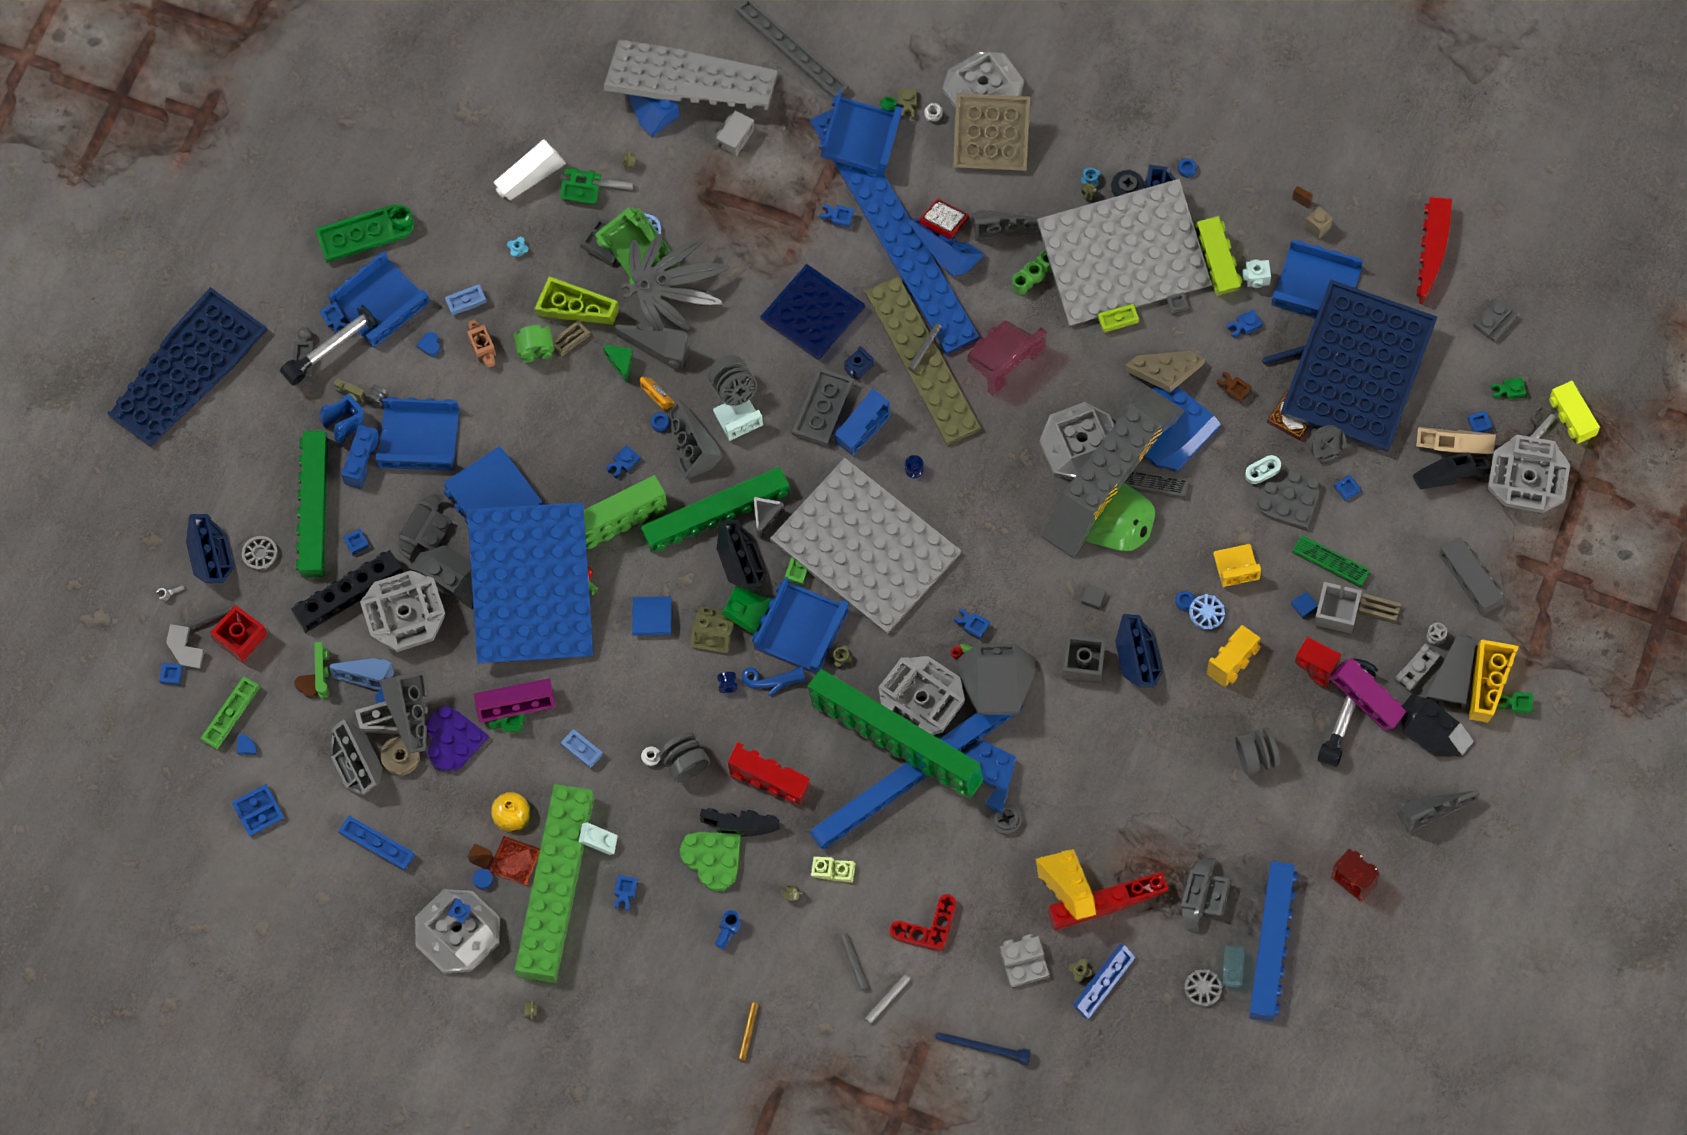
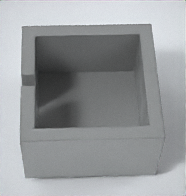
M1324 582L1314 625L1352 634L1362 590L1345 587L1343 597H1339L1341 585Z

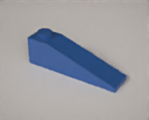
M626 94L640 126L651 137L680 116L679 107L674 100Z
M910 219L908 222L938 263L950 275L966 274L984 257L985 253L968 242L962 244L955 240L956 236L949 239L920 224V219Z

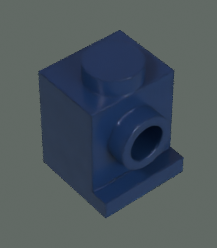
M859 346L858 350L844 361V370L849 376H854L858 380L874 366V359L864 348Z

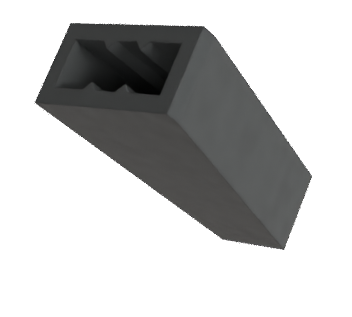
M1467 635L1456 637L1427 693V699H1430L1438 706L1464 710L1476 639H1472V637Z

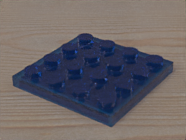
M806 263L764 311L760 319L810 355L820 360L865 308V303Z

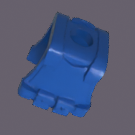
M350 395L343 396L341 401L330 406L326 404L319 411L320 421L325 428L346 413L352 416L335 425L334 439L339 445L344 442L348 435L357 431L359 425L364 426L363 409Z

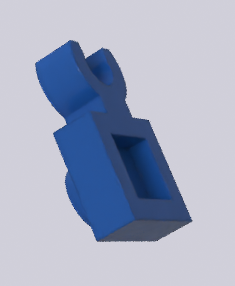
M826 204L822 206L823 210L828 211V213H820V219H832V224L850 228L854 215L853 208L836 205L835 209H832L831 206Z
M336 302L320 310V314L328 328L334 326L335 334L340 328L347 326L342 322L345 320V317Z
M1254 309L1238 316L1237 322H1230L1227 325V330L1231 328L1236 329V331L1232 332V338L1239 336L1241 331H1244L1245 335L1261 328L1262 322Z
M626 445L613 457L615 463H610L606 470L609 473L612 469H616L617 471L613 474V477L616 479L621 475L622 469L628 472L638 463L640 456Z
M960 609L959 614L963 615L964 618L959 619L955 617L954 622L958 625H965V632L981 639L990 626V621L976 613H973L970 617L966 610Z
M618 875L614 895L619 897L614 904L616 910H618L621 903L626 904L625 911H629L630 903L628 898L634 899L638 883L637 878Z

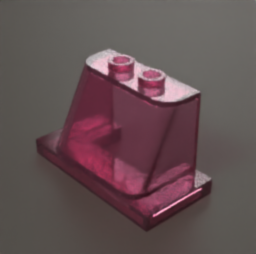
M1005 320L999 326L993 327L984 339H979L976 342L974 348L968 354V362L987 379V391L992 396L1006 385V376L1027 357L1034 360L1046 349V331L1041 327L1031 335Z

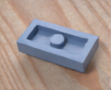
M480 284L445 297L452 316L487 303Z
M574 729L561 742L562 747L590 769L603 756L602 751Z

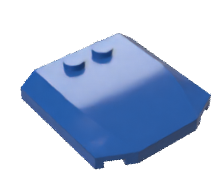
M1156 386L1153 389L1154 391L1182 408L1184 413L1174 426L1161 433L1144 458L1155 467L1161 469L1165 467L1178 472L1212 437L1221 424L1212 413L1178 386L1171 392Z

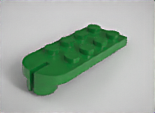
M393 204L316 228L315 231L325 261L329 263L402 240L412 233L414 221L411 210L408 207Z

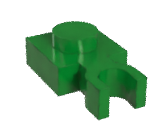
M1523 377L1505 379L1503 385H1491V390L1497 389L1499 391L1498 393H1493V399L1500 398L1502 395H1506L1507 400L1526 397Z
M1513 692V697L1501 695L1500 700H1504L1506 703L1498 704L1499 710L1512 708V713L1532 714L1533 693Z
M520 714L492 720V722H489L490 729L502 728L503 732H522L525 715Z

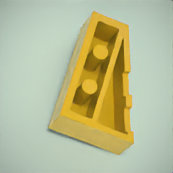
M1241 625L1228 639L1229 642L1226 646H1222L1218 650V656L1215 659L1211 657L1208 661L1207 675L1225 688L1229 683L1233 684L1238 677L1237 673L1239 670H1244L1249 664L1250 660L1248 659L1252 654L1255 656L1260 650L1261 638Z

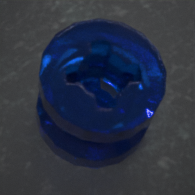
M911 455L905 460V473L908 477L919 478L923 474L924 463L922 458L918 455Z
M723 672L717 675V680L720 682L718 686L720 693L737 691L738 686L735 683V672Z

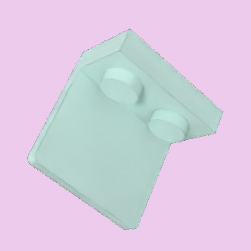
M750 399L741 405L729 406L722 404L713 409L729 441L763 426L762 415L759 410H755Z

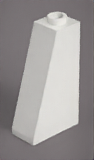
M543 139L494 181L498 187L496 191L502 198L506 196L509 200H512L566 163L557 151Z

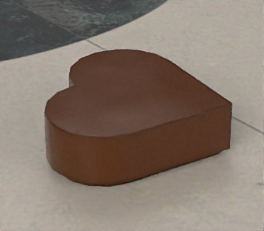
M315 674L299 676L295 679L294 685L296 689L303 692L305 697L313 698L317 695Z

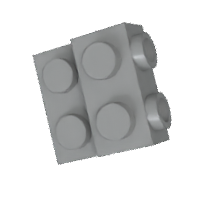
M1026 935L1022 937V941L1014 942V940H1008L1003 942V946H1000V954L1011 988L1049 978V972L1038 936Z

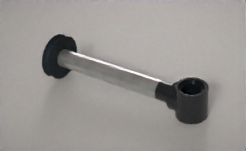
M361 304V308H357L359 317L300 361L298 359L295 361L289 360L281 367L280 373L292 386L299 384L305 378L306 370L364 326L367 325L372 330L374 326H378L376 319L364 305Z
M1354 659L1359 662L1361 668L1366 673L1376 677L1375 672H1378V668L1374 664L1362 659ZM1346 696L1330 741L1322 744L1318 754V762L1333 767H1338L1343 753L1340 744L1356 705L1348 696Z

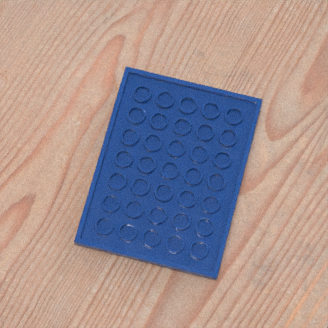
M583 503L467 509L477 664L593 656Z

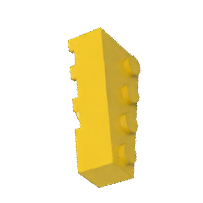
M1480 640L1475 648L1469 720L1488 723L1493 717L1519 646Z
M1074 849L1036 858L1038 877L1046 882V886L1055 892L1059 900L1064 902V906L1076 920L1096 915L1093 895Z

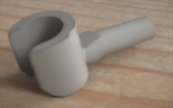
M181 585L170 590L159 588L156 593L158 595L165 593L159 599L166 602L169 600L170 595L184 590V586Z

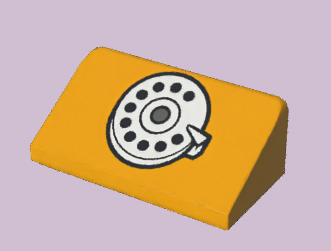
M640 378L641 388L663 411L666 412L675 404L652 378Z

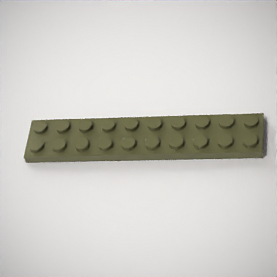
M899 276L865 290V295L945 444L948 446L981 431L979 423L934 341L915 372L908 369L927 338L929 331Z

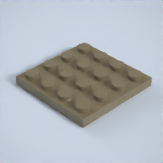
M956 93L953 167L1027 171L1030 97Z

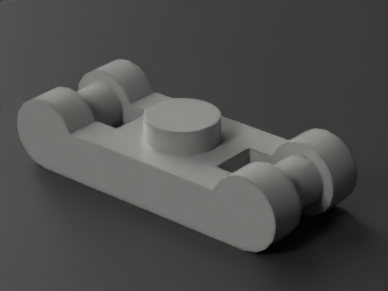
M1427 643L1422 646L1420 651L1395 678L1398 683H1403L1409 691L1414 689L1441 657V654L1432 651ZM1425 655L1430 658L1428 662L1423 659ZM1409 674L1413 677V679L1410 680L1406 676Z

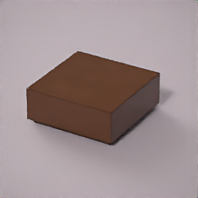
M1297 186L1293 191L1292 200L1309 208L1313 195Z

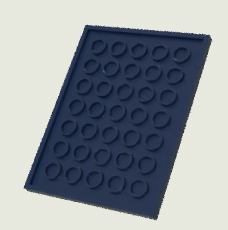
M1330 279L1280 415L1317 428L1326 425L1337 426L1345 434L1346 438L1388 452L1435 326L1437 316Z

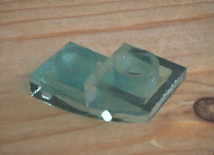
M1225 946L1223 987H1243L1245 946Z

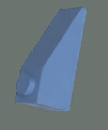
M371 658L335 663L329 667L334 679L383 691L381 679L391 678L394 675L392 663L384 659Z

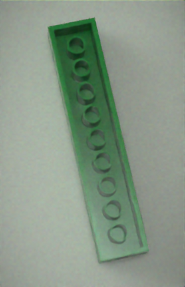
M820 669L807 686L812 706L816 710H823L833 720L838 719L848 729H854L863 738L873 740L878 747L888 749L896 758H903L911 767H918L926 776H933L938 779L941 785L953 788L958 795L966 796L970 799L982 784L983 776L979 762L823 669Z

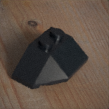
M738 520L720 521L716 549L728 582L743 589L760 588L767 571L755 539L746 529L740 526Z
M1411 694L1402 705V708L1407 711L1401 718L1403 732L1434 756L1462 757L1474 743L1463 725L1430 699Z

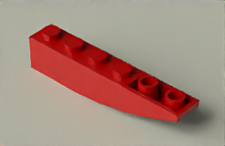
M1430 196L1429 203H1425L1424 214H1427V220H1423L1422 231H1426L1421 239V247H1424V253H1420L1419 263L1423 264L1422 269H1419L1418 280H1421V286H1417L1416 297H1420L1419 304L1424 303L1431 291L1444 258L1450 230L1452 199Z
M1159 872L1092 892L1096 915L1076 920L1064 906L1063 901L1049 905L1048 915L1052 927L1056 931L1125 909L1165 893L1169 889L1163 873Z

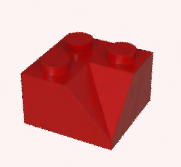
M234 605L210 632L213 641L241 663L247 659L268 635L262 624L237 605Z
M1307 636L1296 655L1295 663L1304 670L1308 669L1310 678L1314 683L1319 686L1324 685L1328 687L1332 681L1330 676L1340 665L1342 654Z

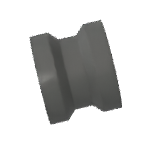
M373 384L371 392L366 395L365 399L373 406L381 408L383 405L382 399L387 398L389 393L381 386Z

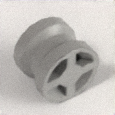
M1442 623L1431 624L1426 636L1429 644L1433 646L1442 645L1446 640L1447 628Z

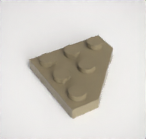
M1191 351L1138 355L1125 365V371L1171 392L1203 366L1205 358Z

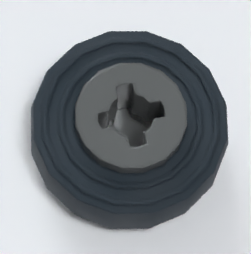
M1122 170L1113 177L1111 183L1112 193L1117 197L1144 189V180L1136 171Z

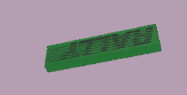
M1303 535L1292 552L1360 588L1370 573V570Z

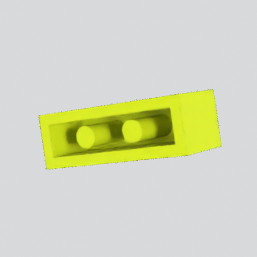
M1573 381L1552 389L1549 401L1553 408L1556 407L1560 421L1566 424L1571 439H1574L1578 444L1596 436L1600 427Z

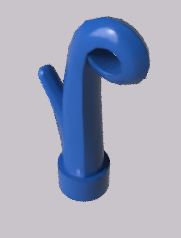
M748 667L742 673L743 682L751 688L774 687L769 692V696H772L788 685L806 682L803 667L794 668L793 671L759 680V672L756 668ZM749 673H754L753 680L748 679Z

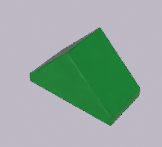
M603 346L605 357L622 379L627 382L633 361L632 348Z

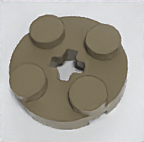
M398 737L388 740L381 750L383 767L389 773L398 777L411 773L418 766L421 759L419 752L409 754L403 739ZM398 752H399L400 754H402V753L404 752V753H405L404 759H402V760H401V759L397 760V755H396V754H397Z

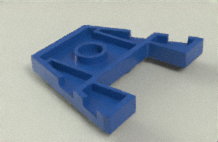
M981 740L967 751L965 755L980 763L983 776L982 783L995 789L986 802V806L1002 814L1016 757Z

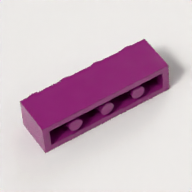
M1352 658L1342 661L1330 676V679L1384 731L1394 728L1407 712L1402 708V704L1399 701L1394 700L1389 695L1387 689L1380 686L1374 677L1366 673L1361 668L1359 662Z
M550 678L474 693L479 723L556 708Z

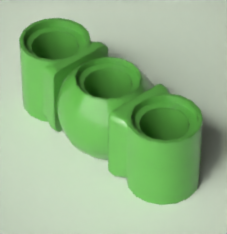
M1046 250L1042 251L1035 261L1028 262L1020 272L1014 274L1012 290L1015 294H1026L1028 289L1033 287V284L1042 282L1045 276L1052 272L1050 263L1044 262L1048 260ZM1032 271H1037L1038 273H1037V274H1032V273H1030V272H1032ZM1018 282H1023L1024 284H1023V285H1018V284H1016V283H1018Z

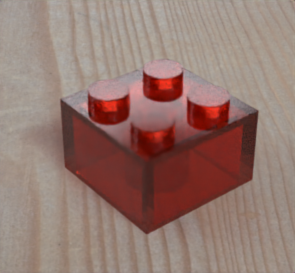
M1350 848L1334 864L1331 878L1361 903L1377 886L1380 876L1379 870L1372 863L1368 864L1363 860V856L1359 852L1352 851Z

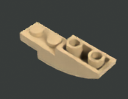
M1418 427L1416 447L1433 448L1434 450L1493 454L1496 434Z

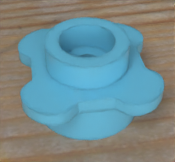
M523 237L507 242V247L510 248L512 256H521L528 251Z

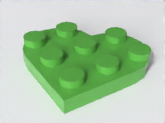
M711 832L688 834L685 836L680 847L681 860L690 870L698 872L699 880L707 889L716 892L724 891L737 878L741 836L740 834Z

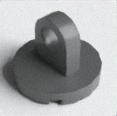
M1326 425L1321 428H1314L1311 431L1309 450L1318 460L1330 461L1339 456L1338 453L1344 450L1346 437L1339 427Z

